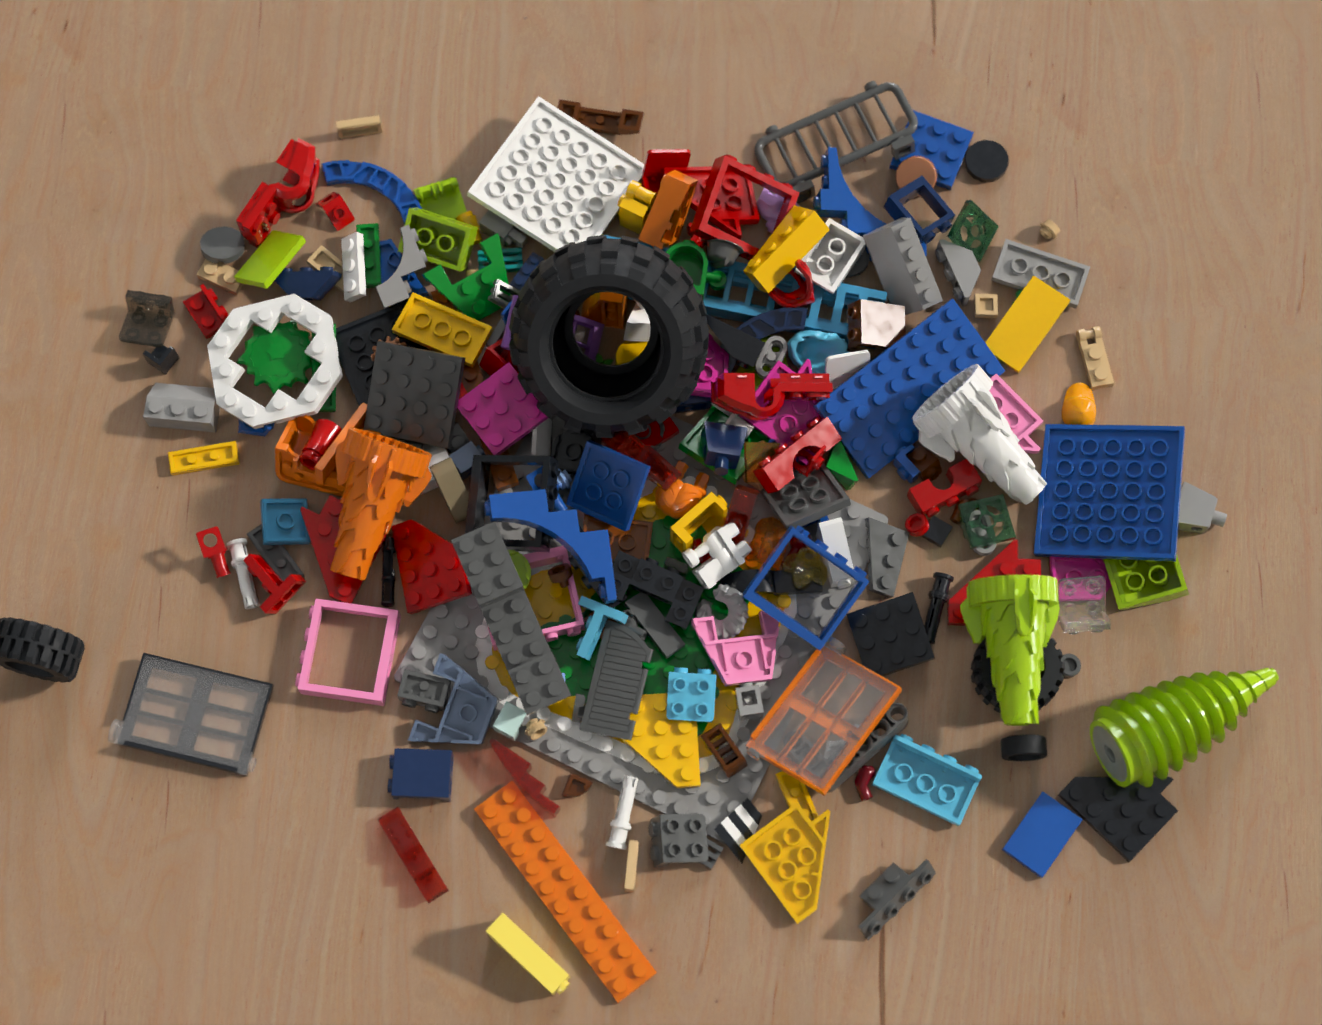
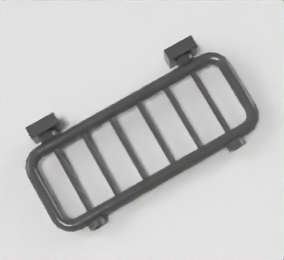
M871 81L864 86V92L781 129H778L777 125L768 127L765 131L767 135L760 138L754 148L755 155L764 173L772 175L775 178L774 180L778 181L763 152L765 145L775 141L793 176V179L780 183L790 184L794 190L800 192L797 199L798 204L816 196L812 180L824 175V168H821V166L817 167L799 130L815 123L826 147H831L818 122L831 115H835L854 151L838 158L840 167L891 145V152L895 160L915 152V141L912 134L918 127V120L902 89L897 84L886 82L877 85L875 81ZM885 91H891L895 94L909 121V126L897 132L878 97L879 94ZM872 97L875 98L893 132L892 135L878 141L858 103ZM852 106L857 110L873 141L872 144L858 150L838 113ZM795 132L813 167V170L797 176L779 141L780 138Z

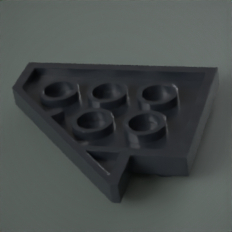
M1074 777L1058 794L1067 805L1128 862L1146 846L1178 811L1161 795L1162 791L1174 780L1172 777H1167L1164 780L1154 777L1153 784L1149 788L1140 785L1138 782L1122 787L1116 784L1110 777Z

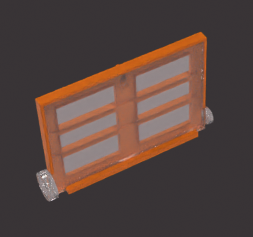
M831 636L821 650L816 649L751 734V739L745 745L746 749H748L747 754L751 758L759 760L761 757L823 796L826 795L902 692L901 687L845 656L846 647L839 640Z

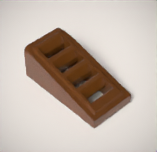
M721 723L701 735L702 740L728 778L748 766L746 759ZM722 734V738L718 739L714 743L710 742L712 739ZM726 742L728 743L726 746L716 751V748L720 747ZM731 750L733 751V753L727 756L726 758H721Z

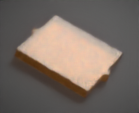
M764 440L744 443L745 483H760L753 470L759 466L758 462L768 455L771 457L775 453L774 449L780 443H765Z

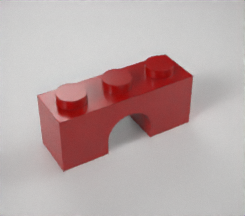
M964 459L949 467L946 476L950 481L951 487L948 489H937L933 486L930 479L911 487L908 490L907 497L915 511L930 518L940 511L939 509L945 505L951 507L958 503L960 497L964 495L969 497L977 493L982 479L974 466L967 459Z

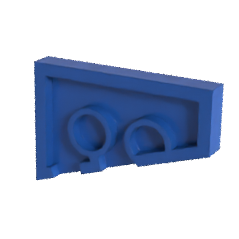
M391 239L380 241L382 283L395 273L402 259V254L398 252V248ZM415 273L401 277L403 281H408L412 292L408 294L409 297L413 292L423 297L429 296L428 291L420 283Z

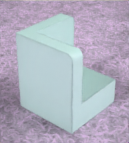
M506 701L493 724V729L515 742L519 735L518 729L527 714L521 708Z

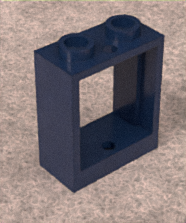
M923 176L891 194L884 205V209L894 221L901 217L911 218L921 244L923 242L925 244L931 242L939 232L945 233L952 227L951 222L955 217L954 212ZM918 195L924 199L940 218L924 229L903 206Z

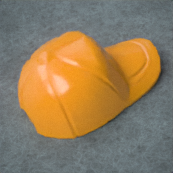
M1085 383L1071 385L1065 394L1061 411L1065 424L1093 425L1095 423L1096 405L1091 388Z

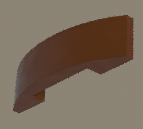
M560 99L557 107L593 132L602 134L630 135L640 133L644 112L622 109V113L581 107L580 102Z

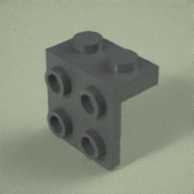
M660 814L651 819L648 832L650 837H652L650 858L654 863V867H664L670 863H703L708 860L706 819L703 814Z

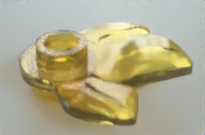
M808 546L802 547L796 554L787 556L782 565L783 571L793 572L792 577L797 589L806 586L812 579L817 584L823 586L828 574L827 567L820 561V554ZM805 554H812L813 559H806Z

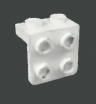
M868 350L828 356L825 359V374H829L833 390L870 362Z

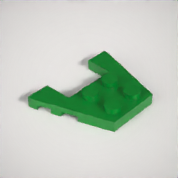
M498 233L479 243L489 265L455 284H451L441 264L422 274L423 278L429 281L441 295L443 294L460 313L478 321L501 309L500 306L488 301V297L492 294L490 292L491 288L494 287L493 281L499 279L508 284ZM499 288V290H500L501 292H503V293H505V294L511 296L510 293H508V292H506L505 290Z

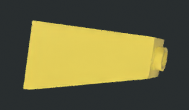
M504 913L486 930L492 940L553 996L557 992L561 994L569 986L570 983L567 980L570 976Z

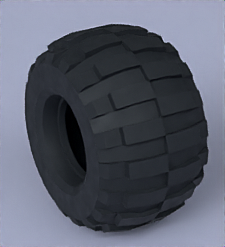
M606 235L587 237L586 241L576 244L575 242H570L557 249L552 256L542 260L531 272L512 310L509 324L511 331L509 350L513 365L517 366L519 372L517 376L527 395L532 393L538 400L536 406L548 418L556 415L565 421L564 428L580 433L581 428L596 431V437L613 438L615 432L627 431L628 436L644 432L649 424L655 421L658 424L662 423L676 412L681 402L688 400L697 386L701 372L704 370L708 352L709 328L706 318L707 311L702 296L697 293L693 285V279L682 266L678 267L669 259V254L656 246L652 249L638 243L639 239L622 236L621 239L607 238ZM614 292L634 299L645 309L650 321V338L645 349L635 359L621 365H605L590 359L579 348L573 332L574 316L579 306L596 293Z

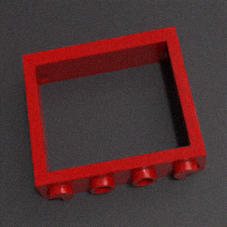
M724 155L715 158L689 232L702 239H724L736 243L744 249V252L739 256L750 261L760 249L707 224L726 169L784 197L773 232L792 207L796 205L800 192L794 190L790 184L774 180L775 178L770 174H762L756 171V168L752 165L738 162L734 156Z

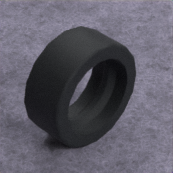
M1031 734L1013 735L1001 739V758L1004 760L1034 761L1047 757V743L1044 736Z

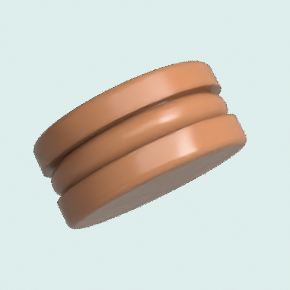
M923 156L909 157L897 168L895 175L896 184L901 189L920 176H923L934 188L937 181V170L934 164Z

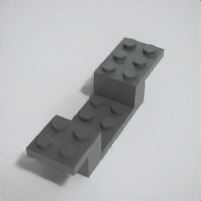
M495 521L452 539V544L526 714H532L570 697V691L545 639Z

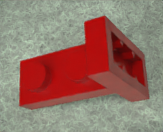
M249 554L243 560L248 566V571L253 576L258 577L262 582L264 590L271 594L260 606L266 614H276L307 582L302 575L290 574L282 581L261 555Z

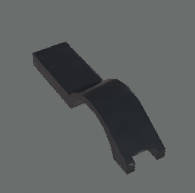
M821 568L769 570L755 589V592L769 593L775 596L822 592ZM759 569L729 573L717 582L723 585L727 584L729 587L743 593Z

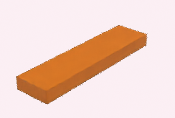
M360 404L316 464V481L324 483L336 467V448L338 444L345 441L348 429L357 428L363 430L367 404Z

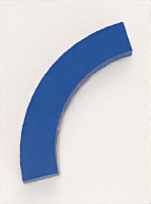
M349 160L321 163L327 186L343 183L358 184L380 192L395 205L404 225L409 208L417 207L422 209L418 199L407 185L396 175L382 167L367 162L359 163L350 162Z

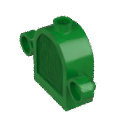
M683 240V242L674 244L666 251L673 263L678 267L682 266L693 279V285L697 293L702 296L703 300L706 283H709V286L717 291L722 290L726 286L727 277L725 273L719 270L708 272L707 255L694 241Z

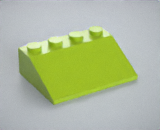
M1177 554L1176 561L1104 559L1119 610L1166 602L1189 595Z

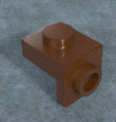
M919 445L907 456L920 471L919 475L922 482L927 479L933 481L942 473L939 459L922 445Z

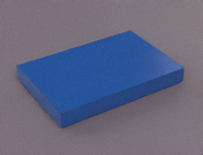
M1042 791L1002 851L1042 879L1083 819Z

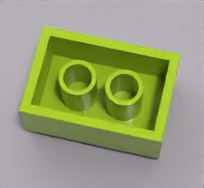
M417 207L409 208L404 226L409 224L410 229L415 228L419 237V241L416 242L419 250H424L428 261L457 271L467 270L478 227ZM402 236L398 247V252L403 253Z

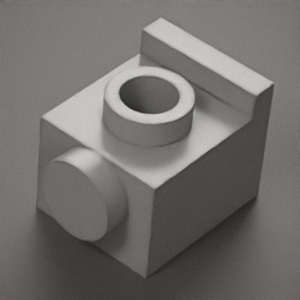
M743 683L739 685V688H735L739 721L763 717L764 711L759 685ZM749 698L753 701V704L746 705L744 700Z

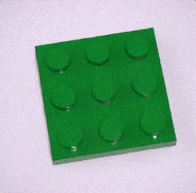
M712 406L680 442L678 449L714 471L715 466L706 465L703 460L701 445L702 428L704 421L725 424L729 416ZM753 428L747 439L745 438L737 468H728V474L722 477L735 485L761 455V451L768 444L769 439Z

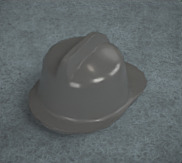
M700 240L703 244L707 245V258L713 268L733 266L738 256L744 252L741 246L728 240Z

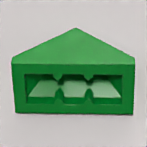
M839 441L829 450L826 467L846 490H850L858 482V477L842 442Z

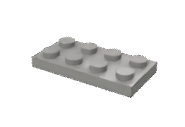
M1005 239L991 281L1023 290L1034 275L1069 298L1071 301L1068 306L1076 309L1090 266Z

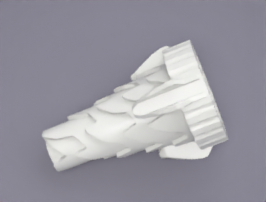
M978 364L972 365L941 386L915 412L912 419L914 425L919 430V442L949 462L955 459V451H959L972 465H976L990 482L995 481L1010 498L1027 505L1043 490L1047 482L1035 470L1033 461L1018 444L1020 440L1013 433L1008 421L998 409L994 397L989 392L993 381Z

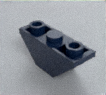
M301 267L300 271L284 268L274 281L287 295L296 294L306 301H319L342 278V273L334 271L333 267H320V271H313V268Z

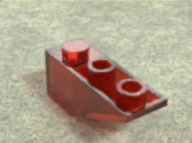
M739 484L734 489L724 525L735 523L740 533L731 539L735 545L745 540L760 492L759 490Z

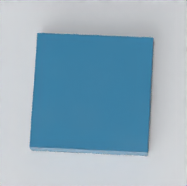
M307 498L260 500L263 545L310 544L311 541L300 511L301 507L308 509Z

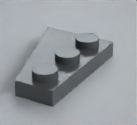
M868 517L865 519V527L868 528L866 544L867 548H869V591L892 598L894 597L909 532Z

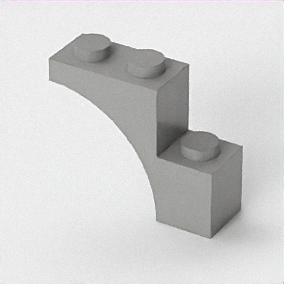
M409 224L400 228L403 239V254L397 270L387 281L376 286L384 308L410 298L408 294L412 292L408 281H403L401 277L424 269L426 267L425 262H428L424 250H419L416 242L419 241L415 228L410 229Z

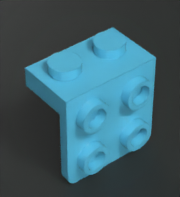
M674 667V672H669L666 712L668 719L701 722L713 721L716 674H712V669H698L697 673H688V668Z

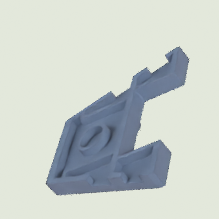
M440 653L433 674L455 682L439 728L420 720H415L408 740L415 742L483 744L499 699L448 656Z

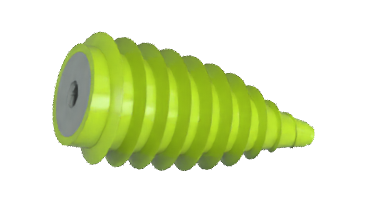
M1273 668L1247 671L1242 674L1231 671L1227 675L1219 671H1212L1208 675L1196 672L1190 678L1178 676L1173 682L1165 680L1159 682L1156 687H1144L1140 693L1131 692L1125 697V700L1115 699L1109 706H1099L1095 710L1089 729L1095 754L1105 772L1119 786L1127 787L1138 782L1140 785L1149 788L1153 784L1154 776L1162 780L1167 778L1168 767L1176 772L1180 771L1183 767V759L1194 763L1197 760L1198 750L1207 754L1211 750L1212 740L1222 743L1225 739L1224 727L1230 731H1235L1237 728L1236 717L1238 715L1246 717L1248 714L1247 707L1252 703H1257V698L1274 686L1276 681L1279 680V676Z

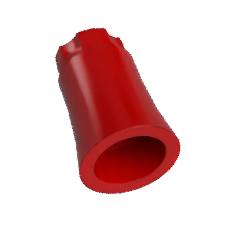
M328 419L316 420L313 431L299 458L301 464L315 471L316 464L342 429Z

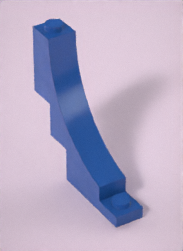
M546 489L489 495L488 502H484L485 516L490 517V522L526 525L551 536L562 544L578 561L589 582L602 581V584H599L600 598H604L605 604L614 603L617 600L608 529L580 532L577 509L548 511Z

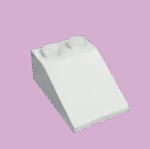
M829 218L825 224L830 230L802 258V261L810 269L812 282L834 294L856 264L866 244L863 237ZM796 267L794 272L804 277V275Z

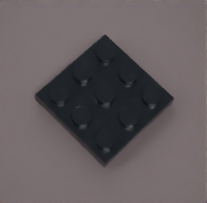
M913 592L846 614L862 664L875 673L885 676L935 659Z

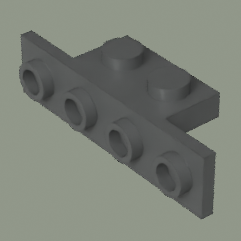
M926 859L911 875H908L893 862L860 895L862 901L874 910L858 926L868 941L878 934L882 927L891 918L895 917L899 910L908 901H911L924 885L932 880L936 872L930 861Z

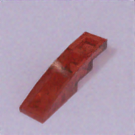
M627 431L615 432L613 438H601L602 443L608 448L651 466L647 479L665 491L682 476L681 472L650 445L646 446L635 435L628 436Z
M491 738L489 742L492 749L516 784L536 804L553 817H556L560 812V806L543 795L546 786L529 774L532 769L531 763L494 738Z
M399 807L378 818L383 830L427 903L429 904L448 892V888Z

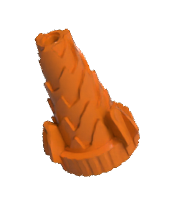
M357 428L348 429L345 441L338 444L336 448L337 483L344 485L345 489L340 503H343V507L338 519L339 531L333 546L337 549L330 570L360 580L366 579L374 553L378 549L379 544H381L384 535L389 533L395 513L400 512L402 505L409 507L430 482L432 475L428 466L432 454L380 434Z

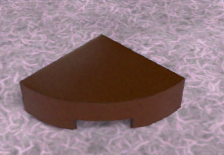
M570 773L562 796L567 798L579 797L590 789L593 781Z

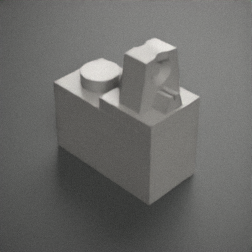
M490 210L479 221L480 231L488 237L498 233L500 243L504 247L510 246L512 243L523 249L527 244V237L520 233L521 230Z

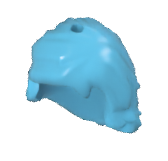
M799 331L787 343L788 357L792 363L800 368L804 361L809 359L811 361L812 373L825 374V359L828 356L849 353L847 351L848 343L845 342V339L840 338L836 333Z

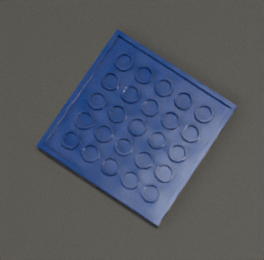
M1046 424L1041 477L1047 482V485L1039 493L1034 555L1038 557L1176 561L1185 427Z

